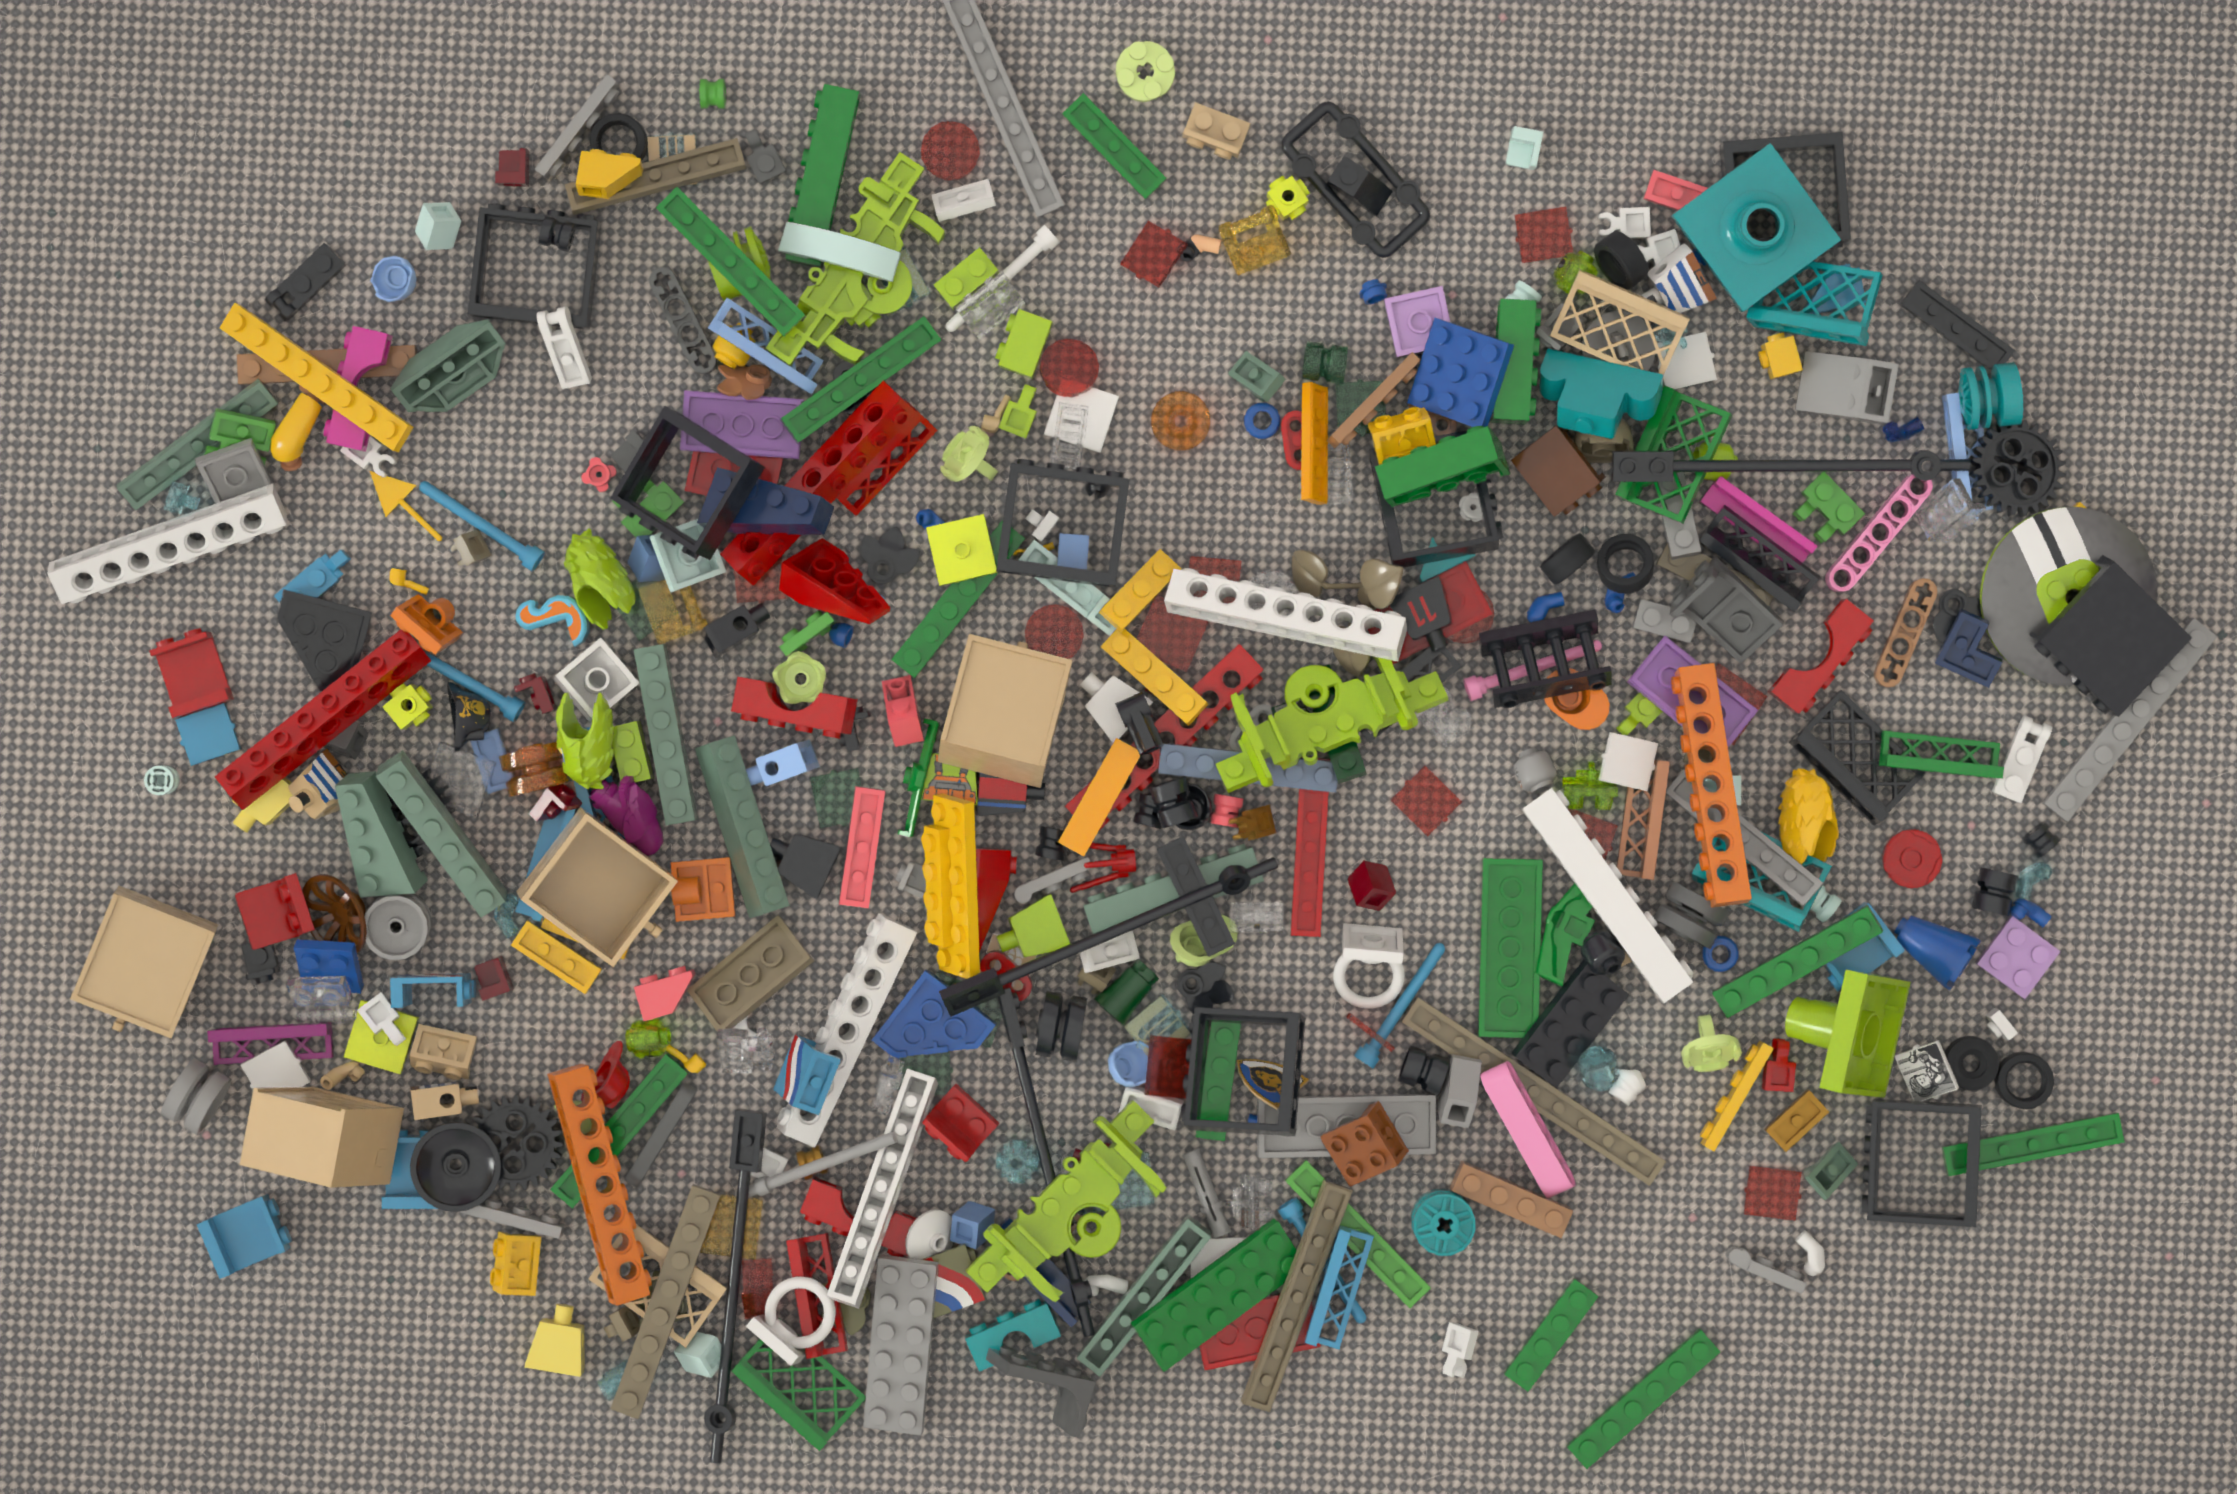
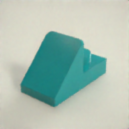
M1433 537L1428 548L1437 546ZM1476 554L1423 564L1419 581L1423 583L1474 558Z

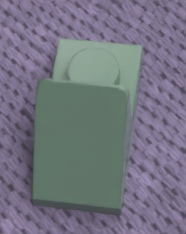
M1248 351L1244 352L1228 372L1229 376L1263 402H1268L1286 380L1279 372Z
M1837 1142L1825 1152L1817 1163L1804 1169L1803 1174L1804 1178L1822 1199L1826 1200L1858 1163L1842 1144Z

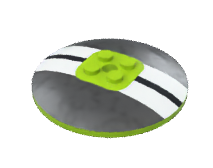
M2058 507L2036 513L2024 519L2000 540L1993 550L1983 573L1980 588V609L1982 618L1989 621L1986 632L1992 644L2011 666L2021 673L2045 683L2073 685L2076 680L2070 674L2065 677L2053 666L2056 660L2051 656L2046 658L2034 648L2037 642L2029 634L2034 632L2040 635L2068 605L2066 602L2067 592L2071 589H2076L2080 592L2100 571L2095 563L2102 555L2115 561L2157 603V580L2152 561L2141 541L2129 528L2115 518L2096 510L2082 507Z

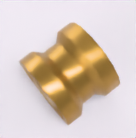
M816 1145L815 1148L812 1147L808 1152H796L799 1166L824 1157L819 1145ZM828 1169L822 1170L817 1173L826 1174L828 1173ZM814 1174L804 1177V1179L809 1180L813 1177Z

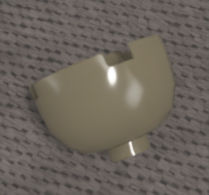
M1621 419L1616 435L1612 439L1584 434L1578 431L1575 432L1574 444L1589 463H1612V451H1634L1631 429L1623 419Z

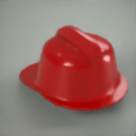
M616 1041L609 1048L595 1073L597 1086H594L597 1098L600 1097L603 1104L608 1108H614L626 1094L630 1084L629 1072L619 1061L623 1049L622 1041ZM582 1093V1096H581V1101H582V1102H583V1100H584V1093Z

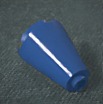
M1912 915L1908 920L1903 917L1894 931L1898 935L1897 940L1902 947L1949 991L1953 988L1957 977L1961 976L1977 950L1975 947L1981 943V940L1974 936Z

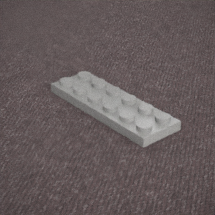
M1428 1093L1299 1096L1296 1135L1257 1134V1157H1331L1321 1140V1136L1332 1129L1359 1118L1370 1104L1377 1101L1381 1103L1408 1148L1409 1152L1406 1155L1436 1154V1095ZM1257 1097V1123L1278 1124L1279 1109H1274Z
M882 1254L878 1257L863 1428L920 1436L924 1432L939 1262Z

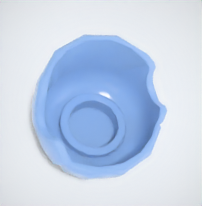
M390 256L383 258L375 265L370 281L376 291L375 295L379 299L395 302L404 300L413 293L417 278L414 268L407 259Z
M1135 1040L1123 1043L1115 1047L1109 1054V1072L1118 1084L1125 1087L1139 1086L1152 1078L1156 1070V1057L1151 1048L1141 1041ZM1141 1046H1145L1150 1051L1153 1057V1062L1145 1053V1051L1141 1048Z

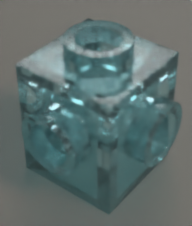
M1009 1140V1144L1003 1145L1002 1152L997 1151L996 1169L1001 1170V1177H1007V1182L1025 1183V1179H1031L1032 1171L1038 1172V1154H1033V1146L1027 1145V1141ZM1020 1158L1023 1165L1020 1168H1014L1011 1165L1012 1159Z

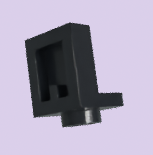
M250 943L241 945L248 974H246L247 980L255 979L256 984L274 980L273 974L281 972L274 944L252 950Z

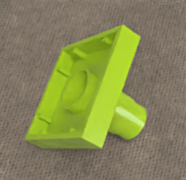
M1846 969L1838 1003L1817 999L1810 1000L1802 997H1796L1791 1002L1785 1021L1786 1035L1790 1038L1828 1049L1819 1088L1843 1094L1885 1098L1911 982Z

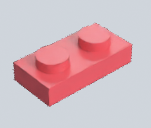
M1653 170L1643 199L1678 211L1708 188Z

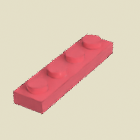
M855 786L839 905L869 908L885 790Z

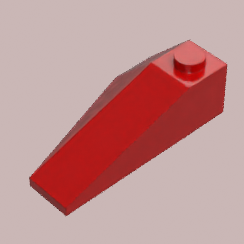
M823 538L782 562L779 591L801 605L867 624L873 623L890 612V606L873 586L867 585L862 579V572L850 565L849 557L846 553Z
M976 847L979 953L1009 883L1010 874H1016L1017 856H1012V850Z

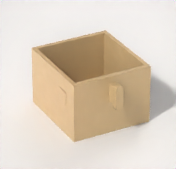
M969 634L940 739L938 762L1041 788L1073 660L1027 649L1028 644L1024 642H1018L1017 646Z
M580 807L516 892L524 903L614 967L643 928H646L655 938L660 935L662 928L656 923L650 922L649 919L678 881L670 872Z
M119 885L112 896L70 1000L117 1017L112 1026V1029L122 1032L127 1021L172 1038L219 924Z
M318 1087L254 1088L239 1165L330 1188L390 1184L404 1108Z

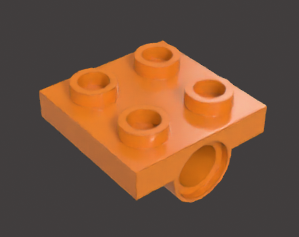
M417 594L397 606L390 615L401 630L411 633L419 640L418 642L423 649L433 652L435 655L456 642L463 633L451 622L455 616V609L453 604L445 598H438L429 603ZM433 609L440 612L441 620L434 616Z
M730 857L670 863L671 874L678 881L671 890L676 922L736 916Z

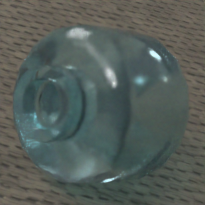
M1600 1046L1590 1047L1578 1059L1582 1082L1588 1088L1596 1091H1605L1610 1089L1620 1076L1616 1055L1609 1048Z

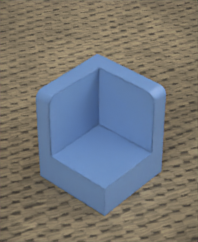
M1059 533L1057 566L1087 570L1089 535Z
M652 535L637 536L628 559V564L638 582L665 580L649 537Z
M968 1201L952 1214L950 1241L958 1244L965 1243L967 1247L973 1249L980 1247L987 1241L983 1235L984 1231L991 1224H994L995 1209Z

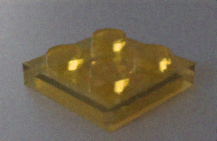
M721 1194L700 1253L730 1257L736 1196ZM748 1198L742 1258L756 1260L763 1199Z

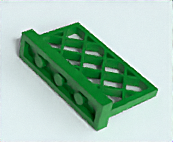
M1664 385L1654 416L1648 420L1635 451H1660L1663 447L1664 451L1677 452L1686 448L1690 460H1713L1732 418V414ZM1683 401L1693 406L1696 415L1680 421L1677 412ZM1698 408H1701L1706 411L1700 413ZM1712 414L1721 416L1722 419L1718 428L1707 432L1702 418ZM1698 421L1703 434L1687 440L1683 427ZM1679 429L1683 443L1668 449L1665 441L1667 434ZM1705 440L1708 446L1706 454L1694 459L1690 446ZM1673 472L1678 489L1665 495L1662 494L1658 482H1620L1615 495L1623 501L1638 505L1684 524L1707 472H1695L1696 477L1693 483L1683 487L1677 474L1679 472ZM1654 483L1659 497L1648 502L1639 499L1643 488ZM1680 494L1683 505L1679 514H1675L1668 510L1665 500ZM1661 502L1663 508L1656 506V504Z
M759 1339L731 1369V1372L812 1446L820 1451L861 1405L866 1396L822 1356L815 1357V1359L823 1366L815 1367L814 1358H811V1367L794 1368L792 1365L790 1368L772 1369L773 1350L769 1346L768 1348L759 1349L764 1344ZM768 1351L769 1369L756 1370L747 1362L756 1352ZM827 1369L832 1373L833 1387L815 1388V1370ZM811 1370L812 1388L794 1389V1371ZM790 1371L791 1389L778 1390L773 1385V1372ZM760 1373H769V1381ZM836 1378L845 1386L836 1387ZM849 1389L858 1397L850 1407L837 1408V1390ZM833 1390L834 1408L816 1409V1391ZM812 1391L813 1409L800 1410L795 1405V1392ZM782 1393H791V1401ZM834 1411L835 1424L825 1433L817 1425V1412ZM838 1411H846L838 1420ZM804 1413H813V1421Z

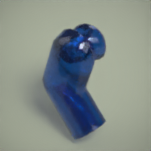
M1918 417L1898 427L1896 422L1891 421L1882 428L1883 433L1886 435L1884 438L1890 443L1905 441L1925 430Z

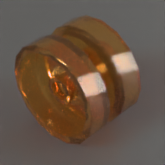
M557 741L525 746L516 749V752L499 756L503 772L522 771V775L510 778L506 782L509 797L572 781L563 772L562 765L549 767L550 762L563 758L557 749Z

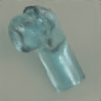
M2035 862L2024 868L2019 875L2015 897L2030 900L2033 884L2043 879L2048 880L2051 877L2052 868L2050 865L2044 862Z
M513 893L507 894L506 902L497 907L493 913L495 921L507 939L519 932L511 918L514 908L519 903L517 896Z

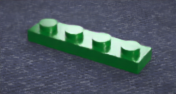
M1084 93L1062 113L1066 120L1145 200L1167 180L1150 160Z
M1211 1022L1200 1120L1228 1121L1241 1023ZM1196 1130L1195 1137L1225 1141L1226 1132Z
M1573 1278L1504 1371V1375L1529 1392L1599 1296Z

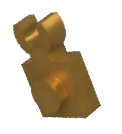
M1270 804L1242 811V816L1229 820V824L1236 823L1239 827L1238 834L1232 836L1233 840L1248 838L1249 841L1276 834Z

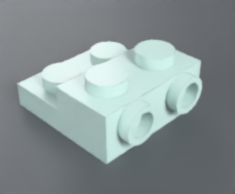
M698 519L676 526L677 529L696 541L704 530L697 523ZM662 532L649 536L670 593L726 572V561L720 555L721 551L718 548L711 560L699 556L696 560L681 551L684 546L677 542L676 546L660 538Z

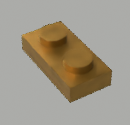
M1807 1089L1764 1130L1787 1152L1823 1119L1829 1111Z

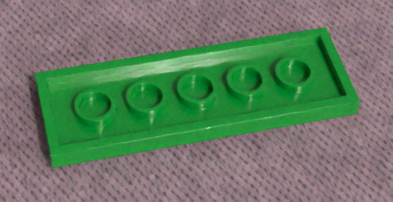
M1482 858L1478 1037L1523 1038L1539 1018L1540 976L1536 974L1541 950L1542 859Z
M1273 1218L1130 1324L1159 1368L1165 1372L1285 1283L1297 1250L1280 1223Z

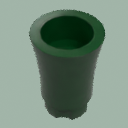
M1138 959L1131 968L1128 967L1120 977L1097 995L1094 1000L1124 1027L1141 1001L1153 989L1151 986L1159 978Z

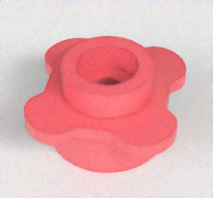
M594 457L590 459V466L582 474L581 478L583 483L596 486L599 492H605L609 488L608 483L611 477H614L617 471L613 465L608 466L602 463L600 458ZM601 472L602 476L597 477L596 473Z

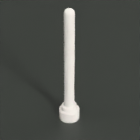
M1043 225L1036 232L1037 236L1033 238L1035 242L946 323L947 331L954 332L1042 250L1044 252L1049 248L1052 250L1060 241Z

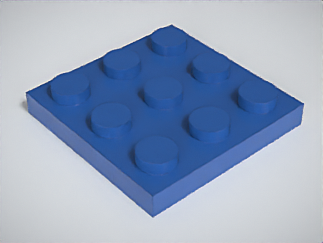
M1434 318L1407 403L1419 408H1425L1427 411L1471 427L1488 426L1514 345L1454 323Z

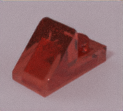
M772 1258L742 1259L743 1291L741 1292L745 1319H752L762 1314L765 1316V1304L769 1294L774 1289Z

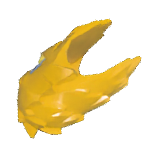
M1794 769L1792 777L1785 782V789L1780 795L1782 802L1778 807L1781 810L1778 824L1782 848L1801 865L1808 855L1825 862L1827 857L1833 856L1836 840L1839 835L1831 790L1827 782L1817 775L1815 769Z

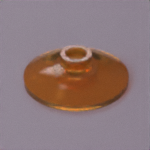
M1186 391L1171 392L1162 397L1152 411V431L1157 440L1169 449L1176 451L1192 449L1198 446L1209 432V410L1206 404L1195 394ZM1178 416H1183L1186 419V425L1183 427L1176 426L1175 419Z

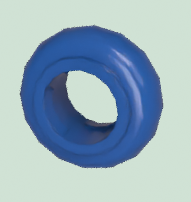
M1266 402L1252 405L1244 416L1246 431L1257 439L1272 437L1280 427L1278 410ZM1259 412H1266L1270 415L1271 423L1265 430L1257 428L1253 423L1254 416Z
M1718 935L1711 949L1706 947L1702 949V958L1705 965L1715 972L1730 970L1735 966L1739 956L1736 943L1726 936ZM1718 945L1725 946L1729 952L1727 960L1722 963H1717L1712 958V951Z

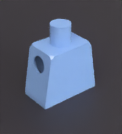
M809 739L756 758L757 765L747 768L746 772L751 786L764 782L765 786H769L819 768L820 765ZM775 763H777V765H778V768H779L778 771H777V769H776V767H775Z

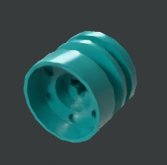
M2014 362L1993 365L1990 379L1983 366L1976 367L1975 374L1971 367L1961 369L1958 393L1961 413L1968 430L1978 429L1979 422L1983 429L1989 428L1992 414H1994L1999 427L2022 423V383L2017 365Z
M1433 1189L1424 1193L1413 1206L1411 1227L1419 1244L1428 1252L1438 1256H1452L1463 1251L1471 1243L1476 1231L1475 1216L1467 1201L1460 1194L1449 1189ZM1441 1217L1445 1220L1451 1219L1448 1223L1450 1228L1446 1231L1442 1227L1437 1229L1440 1225L1438 1219Z

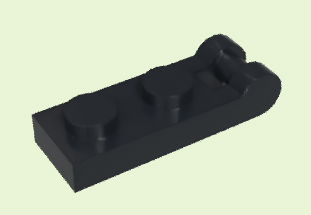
M323 243L288 278L271 291L264 301L270 307L274 306L280 312L279 316L284 322H287L327 285L346 264L327 244ZM288 292L295 298L290 304L283 299Z

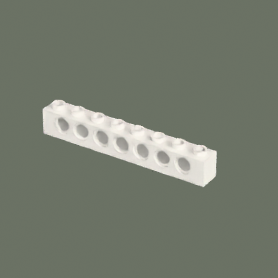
M274 483L49 562L47 574L61 604L68 602L78 603L86 599L87 595L96 592L100 594L107 593L118 584L124 582L128 584L135 583L141 580L144 575L152 572L160 574L169 570L172 565L181 562L183 564L194 562L203 554L209 552L211 554L220 553L227 546L234 543L245 544L252 541L257 535L276 533L286 525L287 513ZM256 513L260 518L253 521L246 518V515ZM228 523L232 528L230 530H221L217 525ZM192 533H200L204 536V538L201 540H194L189 535ZM164 543H172L176 546V548L173 550H166L161 545ZM136 553H144L148 556V558L145 560H138L133 555ZM113 562L118 564L120 568L111 570L106 567V564ZM85 572L90 574L92 578L83 580L78 577V574Z
M1190 568L1182 570L1173 569L1164 600L1168 613L1397 662L1399 661L1407 632L1406 618L1397 612L1386 611L1382 613L1373 611L1365 605L1353 607L1344 605L1336 599H1327L1326 601L1315 599L1314 596L1308 593H1287L1282 588L1275 586L1263 588L1247 580L1240 582L1230 581L1222 575H1202ZM1199 590L1207 592L1203 597L1193 596ZM1228 596L1236 598L1232 603L1229 604L1222 602V600ZM1260 602L1265 604L1258 610L1250 608L1254 603ZM1283 609L1293 610V613L1288 616L1279 614ZM1313 615L1322 616V619L1318 622L1308 620ZM1342 621H1349L1352 623L1347 628H1340L1337 626ZM1371 627L1381 629L1377 634H1368L1366 632Z
M878 913L876 919L869 923L866 931L868 936L864 945L857 949L854 955V966L851 972L844 976L841 983L842 991L838 999L831 1003L828 1010L829 1018L825 1027L822 1026L819 1029L815 1038L816 1050L825 1053L837 1050V1057L841 1059L820 1114L816 1115L809 1112L807 1115L801 1116V1109L793 1107L788 1103L786 1107L781 1109L777 1117L778 1125L776 1128L780 1132L814 1148L917 934L909 926ZM883 942H887V951L884 954L878 955V946ZM875 969L874 978L871 981L865 982L864 976L866 972ZM862 996L861 1005L857 1008H852L853 999ZM849 1023V1031L844 1035H839L841 1025Z
M910 1069L906 1070L884 1135L895 1132L898 1142L879 1149L876 1154L827 1296L834 1301L858 1309L860 1307L924 1126L922 1121L928 1115L938 1086V1082L934 1077Z

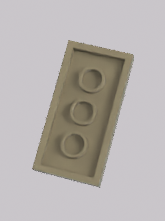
M777 915L689 987L687 992L717 1033L724 1036L813 963L814 960L783 918Z

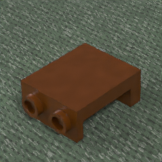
M1557 425L1511 459V462L1554 517L1560 512H1563L1566 516L1579 506L1576 500L1584 494L1587 498L1593 496L1603 488L1599 483L1606 478L1603 473L1597 474L1568 436L1567 432L1570 429L1561 428Z

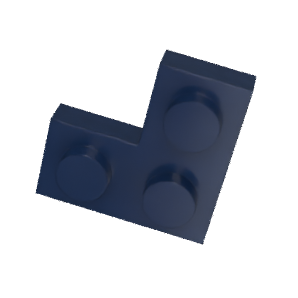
M1961 609L1934 660L1935 664L1989 688L2003 663L2001 658L1977 648L1989 625V621Z

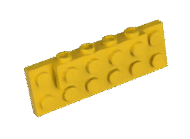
M942 793L933 795L931 814L934 824L924 826V832L921 836L925 853L922 871L926 880V891L924 892L923 900L927 909V920L925 921L924 929L928 943L938 946L936 958L939 970L968 979L980 973L974 802Z

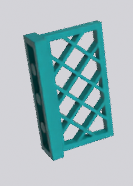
M1812 261L1781 284L1783 285L1793 278L1800 289L1784 298L1779 288H1775L1774 290L1778 293L1781 301L1772 307L1762 306L1763 297L1753 304V307H1749L1746 318L1755 328L1867 346L1870 336L1867 331L1883 275L1881 272ZM1806 269L1814 270L1818 277L1802 286L1796 276ZM1835 273L1842 274L1846 282L1831 291L1824 280ZM1863 278L1873 279L1871 288L1859 296L1853 284ZM1822 283L1828 293L1817 301L1812 302L1807 291ZM1850 287L1856 298L1841 307L1835 296ZM1804 294L1810 305L1800 312L1792 311L1789 303ZM1832 299L1838 310L1829 316H1821L1817 308ZM1861 304L1864 309L1861 322L1849 320L1845 313Z
M1763 833L1783 850L1780 840ZM1719 837L1713 838L1712 845L1714 849L1725 851V842ZM1719 839L1721 845L1714 847ZM1808 855L1802 866L1813 865L1823 870L1819 880L1824 884L1832 866ZM1697 863L1692 872V880L1704 885L1707 882L1706 871H1701L1700 864ZM1751 865L1755 878L1750 879L1749 884L1757 883L1758 888L1750 885L1752 899L1742 905L1800 932L1821 888L1801 910L1790 904L1788 895L1783 890L1771 895L1764 892L1760 881L1768 878L1765 875L1758 876L1756 868ZM1725 867L1717 869V876L1722 881H1730L1731 875L1723 872L1728 870ZM1784 896L1785 902L1778 899V897Z

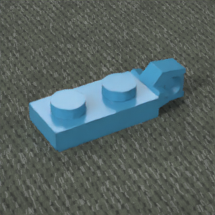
M339 550L331 558L324 554L276 593L274 597L280 603L283 589L320 598L340 581L339 578L343 575L340 568L349 562L351 558L344 550Z

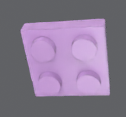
M1443 286L1384 299L1396 358L1410 355L1412 352L1414 354L1424 352L1434 318L1450 322Z
M2010 916L1976 961V964L2021 998L2026 999L2061 951L2015 917Z

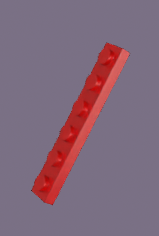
M1318 758V760L1330 761V759ZM1299 789L1291 936L1321 937L1329 792L1307 789Z

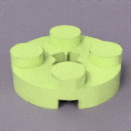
M1150 41L1134 42L1120 54L1117 60V82L1123 93L1135 101L1149 102L1164 96L1174 82L1175 68L1173 58L1164 47ZM1149 64L1152 66L1150 70H1154L1153 76H1146L1145 80L1139 78L1140 72L1137 73V68Z

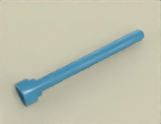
M423 481L420 483L419 490L518 555V559L522 561V566L531 572L537 568L545 555L543 550L535 545L533 547L530 545L524 546L429 482Z
M423 650L431 660L427 666L500 708L499 711L503 713V717L515 722L525 707V701L516 696L513 698L510 696L504 697Z
M1437 943L1434 945L1370 1043H1365L1363 1047L1360 1046L1354 1054L1356 1058L1374 1069L1379 1062L1378 1056L1381 1053L1379 1049L1445 952L1444 944Z
M1294 1197L1282 1204L1277 1211L1283 1220L1287 1219L1289 1223H1293L1302 1237L1307 1223L1302 1217L1304 1215L1302 1211L1303 1206L1299 1199ZM1328 1257V1259H1327V1261H1326V1264H1325V1267H1324V1269H1323L1324 1273H1325L1326 1268H1327V1264H1328V1261H1329V1257ZM1338 1274V1277L1342 1284H1346L1342 1279L1341 1275ZM1337 1281L1334 1287L1335 1289L1339 1288ZM1346 1288L1345 1290L1349 1296L1350 1289ZM1341 1291L1338 1294L1346 1305L1347 1300ZM1355 1299L1351 1314L1355 1321L1361 1324L1366 1321L1367 1317Z

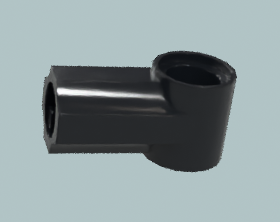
M1143 692L1115 703L1125 728L1128 727L1140 756L1152 753L1163 746L1160 734L1151 718L1153 715Z

